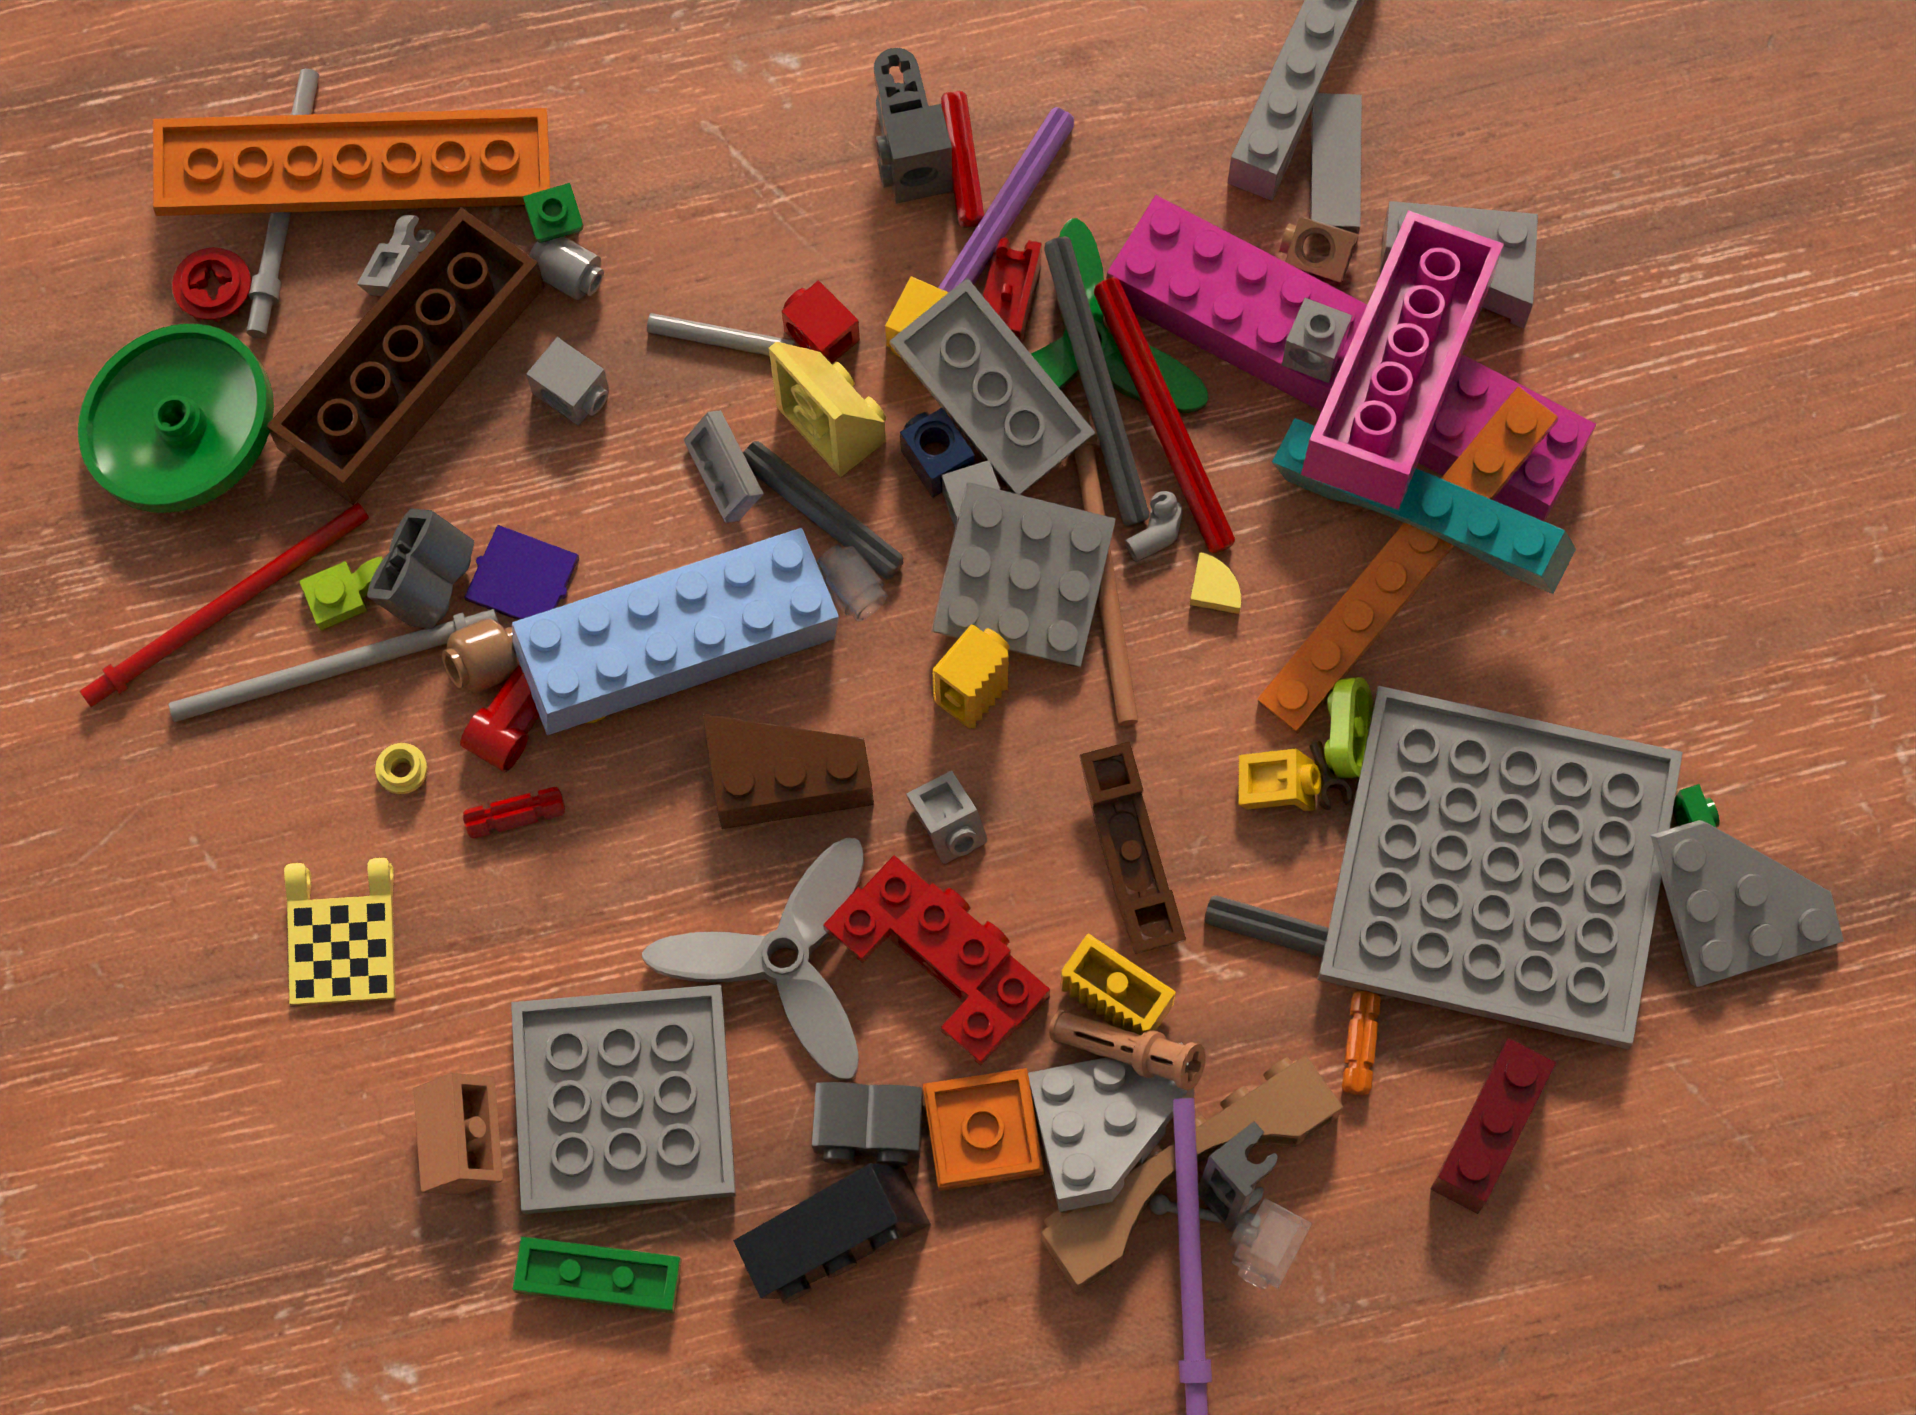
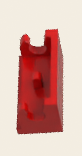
M1002 238L998 241L996 253L993 252L983 297L1023 344L1041 268L1042 243L1028 240L1024 251H1017L1009 247L1010 242L1008 238Z

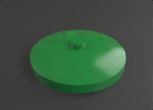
M177 324L148 332L116 352L100 369L90 384L81 406L78 421V442L83 461L94 479L112 497L132 508L153 513H171L203 505L233 487L246 475L260 456L270 433L267 425L273 419L274 413L271 383L264 367L250 349L238 338L222 329L202 324Z

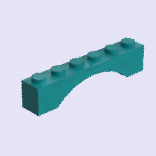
M1294 418L1272 460V463L1286 481L1330 500L1361 506L1407 523L1468 552L1513 578L1554 594L1576 551L1565 530L1417 468L1414 471L1399 510L1303 476L1301 472L1309 439L1315 426Z

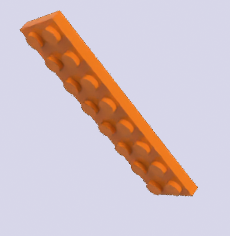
M547 108L153 119V209L155 216L525 205L523 196L550 188Z

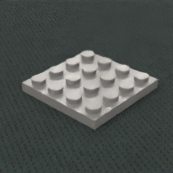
M722 985L511 1002L520 1197L523 1214L736 1196Z

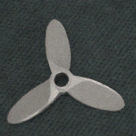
M845 838L835 842L814 861L791 893L777 930L770 932L766 936L731 932H695L669 936L648 945L642 952L643 961L658 974L694 982L716 983L766 979L778 987L787 1019L800 1043L817 1065L830 1077L839 1081H852L858 1072L859 1064L856 1040L840 1001L825 979L810 964V955L829 936L824 930L823 924L858 887L864 867L863 848L860 841L856 838ZM782 948L792 949L798 954L794 964L786 968L776 967L770 962L773 953Z

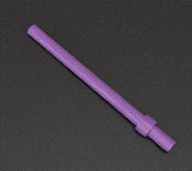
M1194 1098L1173 1099L1184 1360H1179V1383H1185L1186 1415H1208L1207 1382H1212L1211 1359H1206L1195 1102Z

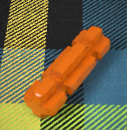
M1356 991L1351 998L1350 1015L1354 1017L1350 1019L1345 1054V1064H1348V1067L1343 1072L1342 1082L1343 1091L1350 1094L1367 1095L1372 1088L1373 1071L1369 1070V1068L1373 1067L1378 1031V1022L1374 1020L1378 1018L1381 1002L1380 995L1373 992Z

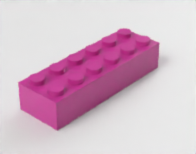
M1408 210L1309 439L1301 475L1399 510L1493 281L1504 243Z

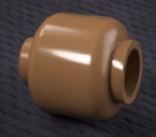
M486 618L453 632L448 638L447 649L442 652L443 663L452 682L458 688L465 686L469 691L475 693H482L506 682L518 666V659L512 643V628L504 629L497 621Z

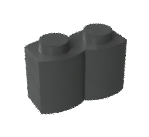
M411 508L399 523L391 540L389 553L382 560L372 577L367 597L409 626L432 629L446 615L449 609L453 584L465 574L470 566L474 540L434 511Z
M843 1082L816 1083L812 1134L814 1153L823 1154V1161L831 1164L855 1163V1156L876 1157V1164L907 1166L908 1159L920 1158L924 1100L922 1088L905 1085H864Z

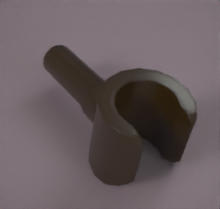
M1322 742L1312 743L1310 749L1319 768L1323 785L1318 794L1320 806L1326 810L1331 809L1326 792L1328 788L1332 787L1341 791L1343 801L1347 805L1352 797V790L1349 784L1342 779L1336 778L1334 771L1328 767Z

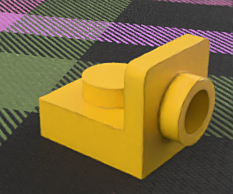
M1296 748L1239 755V805L1249 810L1296 805L1303 811L1315 810V795L1319 794L1321 790V775L1318 766L1308 756Z

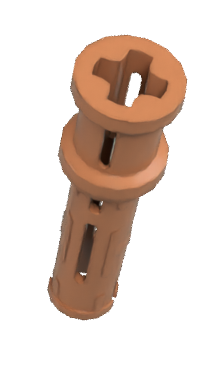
M1059 1010L1052 1018L1049 1036L1053 1042L1063 1043L1099 1056L1130 1064L1134 1071L1142 1077L1150 1079L1157 1075L1173 1080L1178 1088L1187 1091L1193 1089L1198 1084L1204 1071L1206 1055L1202 1045L1194 1042L1187 1043L1186 1045L1166 1040L1165 1035L1158 1031H1147L1140 1035L1107 1023L1071 1014L1066 1010Z

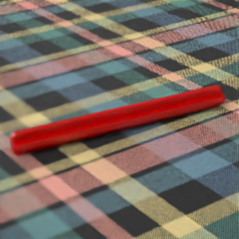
M1116 277L1103 280L1095 285L1094 295L1209 552L1218 553L1224 551L1235 542V537L1120 280Z

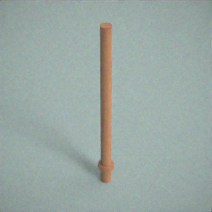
M1077 408V411L1090 425L1088 409ZM1093 435L1072 454H1075L1084 511L1105 516L1095 451L1099 448L1098 437ZM1109 545L1098 592V601L1118 725L1130 726L1138 723V716Z

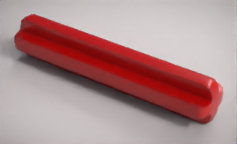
M963 91L946 92L941 97V107L952 146V178L958 224L964 228L977 227L984 216L967 95Z

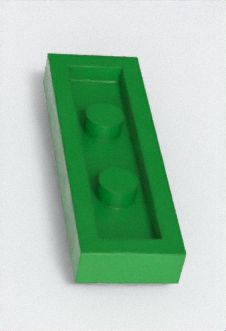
M521 1236L512 1290L518 1294L674 1313L682 1259L679 1256Z

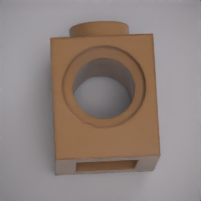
M1299 217L1297 225L1288 223L1279 252L1287 254L1286 263L1300 270L1343 282L1359 234L1309 218ZM1320 233L1329 240L1330 253L1322 262H1313L1304 254V242L1311 234Z

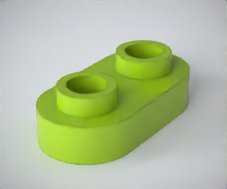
M1362 677L1339 679L1335 683L1334 689L1330 691L1327 701L1328 711L1331 716L1330 739L1325 744V760L1328 767L1333 769L1340 779L1360 777L1373 711L1372 693L1367 681Z

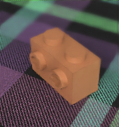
M450 1073L414 1087L421 1192L465 1195L502 1182L503 1173L495 1076Z

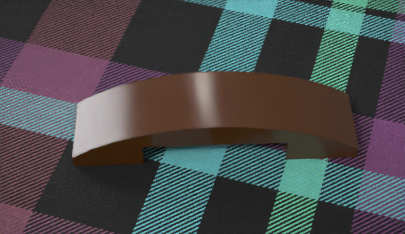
M1130 741L1080 754L1079 758L1099 840L1134 953L1138 954L1186 941L1173 891L1169 890L1142 794L1144 790Z

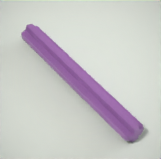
M1059 107L1051 109L938 288L950 292L966 278L973 285L975 284L991 259L993 252L996 251L998 241L1004 238L1073 129L1074 117L1069 112Z

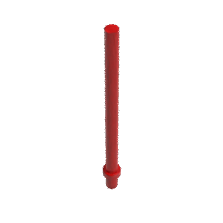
M357 502L114 668L111 664L103 668L104 675L79 692L91 708L115 691L119 694L123 693L128 689L126 686L128 682L369 519V516Z

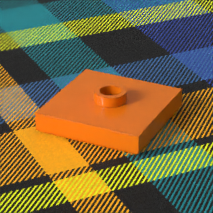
M1027 1068L922 1084L938 1191L1044 1175Z

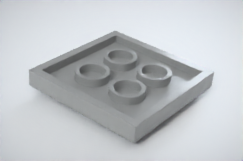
M967 482L931 632L960 638L972 624L983 632L988 628L998 633L1009 644L1010 649L1008 651L1081 667L1116 518Z

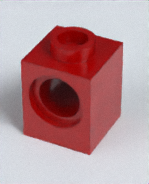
M819 280L807 290L805 288L798 289L785 302L784 309L781 311L784 332L799 347L821 352L831 364L860 341L858 319Z

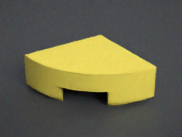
M1199 553L1190 605L1239 614L1241 592L1235 576L1220 560L1208 554Z

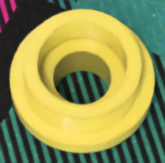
M407 743L393 744L384 749L375 765L376 776L380 784L387 791L395 794H407L418 789L424 782L428 771L427 761L423 753L417 747ZM401 763L411 765L408 775L404 777L393 775L397 765Z

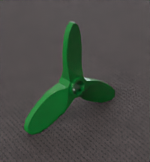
M1072 218L1065 223L1059 237L1066 236L1071 240L1113 388L1123 395L1142 402L1113 335L1103 325L1104 315L1094 295L1095 285L1104 280L1103 266L1096 241L1084 222L1078 218ZM1058 300L1065 329L1063 337L1031 353V355L1061 390L1080 373ZM1149 345L1178 412L1191 413L1204 408L1209 397L1202 380L1192 370L1172 356Z

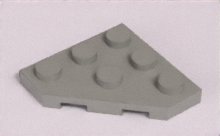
M1698 820L1651 835L1691 985L1700 987L1844 942L1831 891L1707 822Z
M1108 1057L1029 1072L1032 1100L1059 1212L1113 1202L1123 1189L1124 1179L1137 1162L1143 1163L1166 1134L1165 1127L1174 1116L1173 1099L1194 1098V1088L1189 1091L1178 1088L1173 1080L1157 1075L1150 1079L1142 1077L1134 1071L1132 1065Z

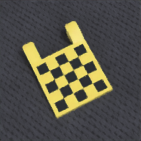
M373 858L368 862L370 896L310 900V870L302 863L286 865L284 877L288 919L289 1004L294 1006L396 999L393 926L394 870L388 859Z

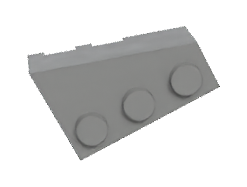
M1389 201L1383 226L1381 272L1408 210L1504 243L1493 281L1482 308L1510 318L1511 324L1525 329L1533 306L1538 214Z

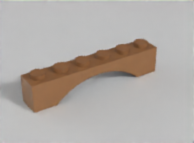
M1307 1055L1294 1063L1289 1057L1284 1058L1263 1074L1267 1080L1251 1092H1249L1246 1086L1237 1089L1221 1101L1220 1106L1223 1110L1206 1121L1202 1115L1195 1118L1197 1163L1208 1158L1254 1121L1264 1131L1263 1136L1255 1146L1278 1145L1296 1147L1336 1120L1343 1106ZM1175 1143L1164 1150L1157 1144L1143 1163L1137 1162L1135 1165L1136 1169L1126 1176L1124 1187L1113 1202L1059 1212L1058 1209L1044 1220L1047 1228L1041 1231V1242L1076 1294L1121 1265L1128 1239L1142 1212L1149 1205L1151 1198L1176 1177Z

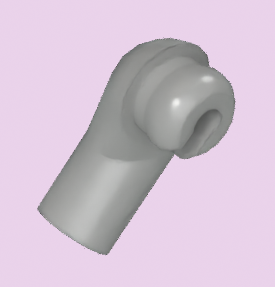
M1168 491L1156 493L1150 500L1151 512L1148 528L1125 540L1127 550L1135 562L1172 545L1178 538L1183 512L1181 504L1177 502V498L1173 493Z

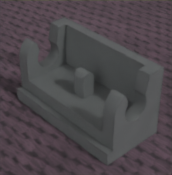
M1255 1121L1209 1156L1198 1186L1199 1197L1230 1232L1237 1229L1243 1216L1259 1204L1264 1189L1263 1187L1255 1189L1256 1184L1274 1169L1278 1158L1277 1154L1273 1153L1267 1156L1265 1161L1260 1164H1253L1247 1160L1251 1148L1257 1144L1264 1134V1131Z

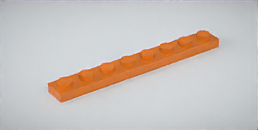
M1518 386L1441 479L1493 500L1556 425L1558 416ZM1403 523L1261 693L1257 701L1298 734L1328 698L1330 691L1334 689L1335 683L1339 679L1345 678L1454 545L1414 526Z

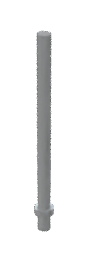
M494 609L465 617L464 613L453 615V621L436 625L432 629H422L170 702V713L174 722L447 644L450 635L457 630L482 619L488 618L497 622L498 619Z

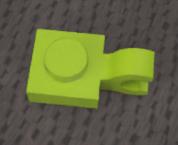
M382 556L365 562L354 573H352L348 563L344 561L299 581L315 622L321 631L368 611L363 597L368 594L372 577L383 560Z

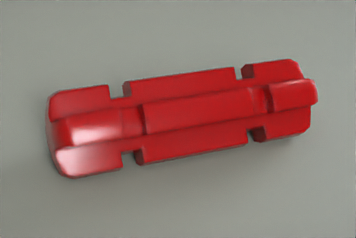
M554 786L538 790V795L534 797L531 796V793L492 802L490 803L491 808L484 809L483 805L466 809L463 812V821L469 837L478 838L490 835L491 829L496 828L498 832L536 823L538 822L537 817L545 816L547 820L562 816L565 813V804L560 789Z

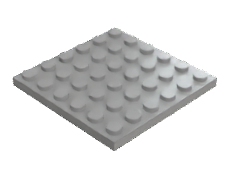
M1378 686L1318 980L1630 1049L1634 1040L1661 882V873L1651 835L1670 829L1683 752Z

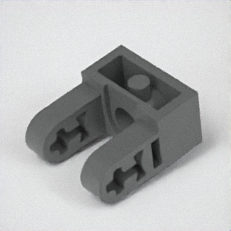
M902 48L887 49L879 54L874 63V80L878 94L876 98V113L881 136H876L880 158L877 159L882 186L883 188L892 186L896 204L953 192L952 146L941 104L928 106L919 66L914 55ZM893 66L899 67L900 72L903 73V83L894 82L893 76L889 74V68Z

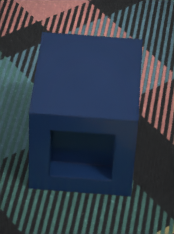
M943 407L932 414L923 412L916 415L906 423L904 430L900 432L901 452L932 498L942 493V475L975 465V454ZM934 442L941 443L947 447V450L939 455L927 454L922 449L927 444Z

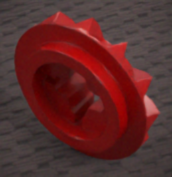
M209 247L197 250L183 259L174 273L172 291L182 312L185 311L198 322L206 319L219 323L222 317L231 313L238 315L239 307L245 300H250L249 291L252 278L246 263L236 253L224 248ZM209 271H213L220 284H226L218 287V295H216L214 300H212L205 289L200 290V288L208 286Z

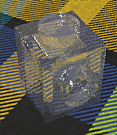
M1264 1198L1254 1219L1250 1220L1243 1216L1228 1243L1237 1249L1231 1262L1240 1268L1237 1274L1248 1283L1261 1289H1266L1268 1284L1279 1289L1312 1223Z

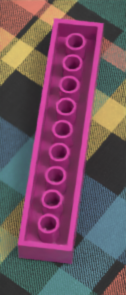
M1156 194L1107 271L1106 279L1116 277L1120 280L1135 314L1321 412L1367 307V304ZM1304 298L1352 315L1347 341L1329 383L1282 366L1286 340ZM1462 354L1418 463L1444 475L1519 386L1557 415L1558 422L1493 500L1545 522L1586 450L1596 423Z

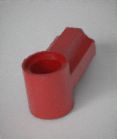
M520 665L517 666L488 709L483 707L475 713L467 724L460 740L461 747L504 773L515 765L523 753L529 739L528 732L539 717L529 685Z

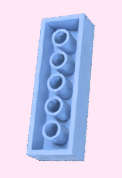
M802 528L512 622V643L546 734L550 735L835 639L839 615Z

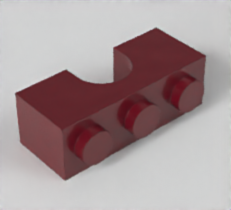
M1510 1038L1506 1040L1462 1129L1430 1188L1431 1190L1476 1214L1481 1211L1556 1064L1555 1061Z

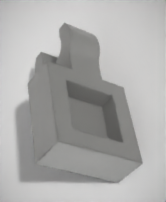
M402 215L395 224L390 242L388 244H378L357 283L369 295L383 296L417 258L418 252H422L436 236L433 230L420 229L416 237H414V228L419 221L417 216Z

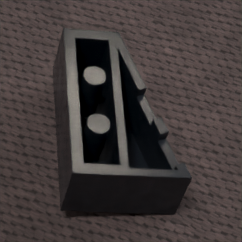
M870 1163L733 1241L760 1298L781 1299L782 1303H788L812 1290L811 1283L825 1276L832 1278L843 1274L855 1267L858 1260L897 1244L903 1238L931 1225L904 1168Z

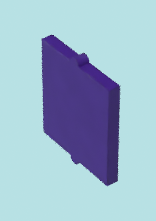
M497 525L484 555L476 559L478 568L464 598L468 602L490 610L494 609L495 612L516 620L557 608L560 599H565L568 596L566 586L579 560V555Z

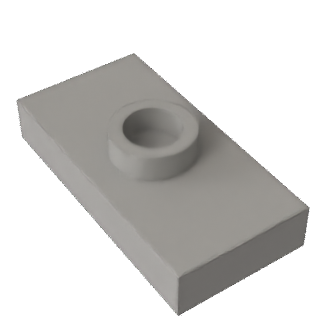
M722 411L707 412L683 440L725 523L736 522L749 511L764 493Z

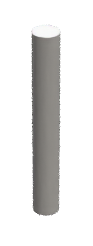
M650 313L647 322L648 333L770 356L769 347L776 341L795 346L794 340Z

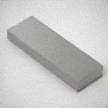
M1318 93L1312 106L1310 219L1359 234L1361 219L1362 95Z

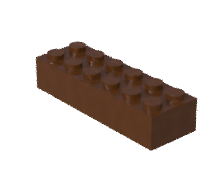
M461 207L268 423L267 428L277 449L354 505L544 289L538 262Z

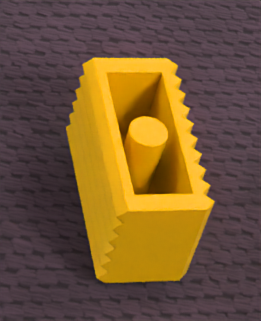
M971 624L932 670L934 675L932 680L934 685L933 700L936 704L967 728H976V721L982 720V713H989V706L995 705V698H1002V691L1008 690L1009 644L995 631L986 628L983 632Z
M1089 933L1061 970L1060 986L1062 992L1069 991L1070 998L1078 997L1079 1004L1086 1003L1088 1010L1095 1009L1096 1016L1104 1014L1105 1021L1112 1020L1114 1027L1121 1026V1029L1142 1035L1147 1031H1156L1174 1005L1176 995L1174 990Z

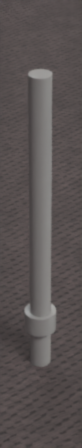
M312 69L300 70L291 115H309L312 113L319 79L318 72ZM291 212L270 214L259 273L252 277L249 298L253 302L246 333L254 338L266 337L272 305L277 304L282 283L278 279Z

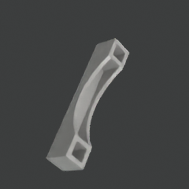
M1304 0L1231 156L1228 184L1268 200H1273L1291 162L1298 140L1330 64L1350 24L1365 0Z

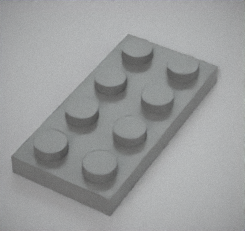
M968 278L952 289L889 342L986 461L990 460L993 470L1012 493L1023 494L1095 434L1092 427Z

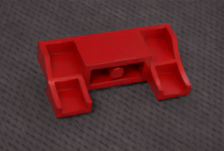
M893 855L862 889L857 887L823 924V928L829 935L832 934L850 949L861 963H864L891 935V941L962 1002L960 1007L941 1026V1032L945 1036H950L975 1058V1062L981 1066L1015 1030L1028 1021L1050 997V988L1011 956V949L1007 947L1010 941L998 927L989 921L981 925L967 913L971 907L957 892L951 888H947L943 892L933 882L929 885Z

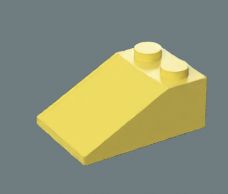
M777 341L769 347L777 408L840 478L886 442L885 421L887 418L885 413L871 397L868 396L863 399L853 388L855 383L851 375L839 362L831 364L821 352Z

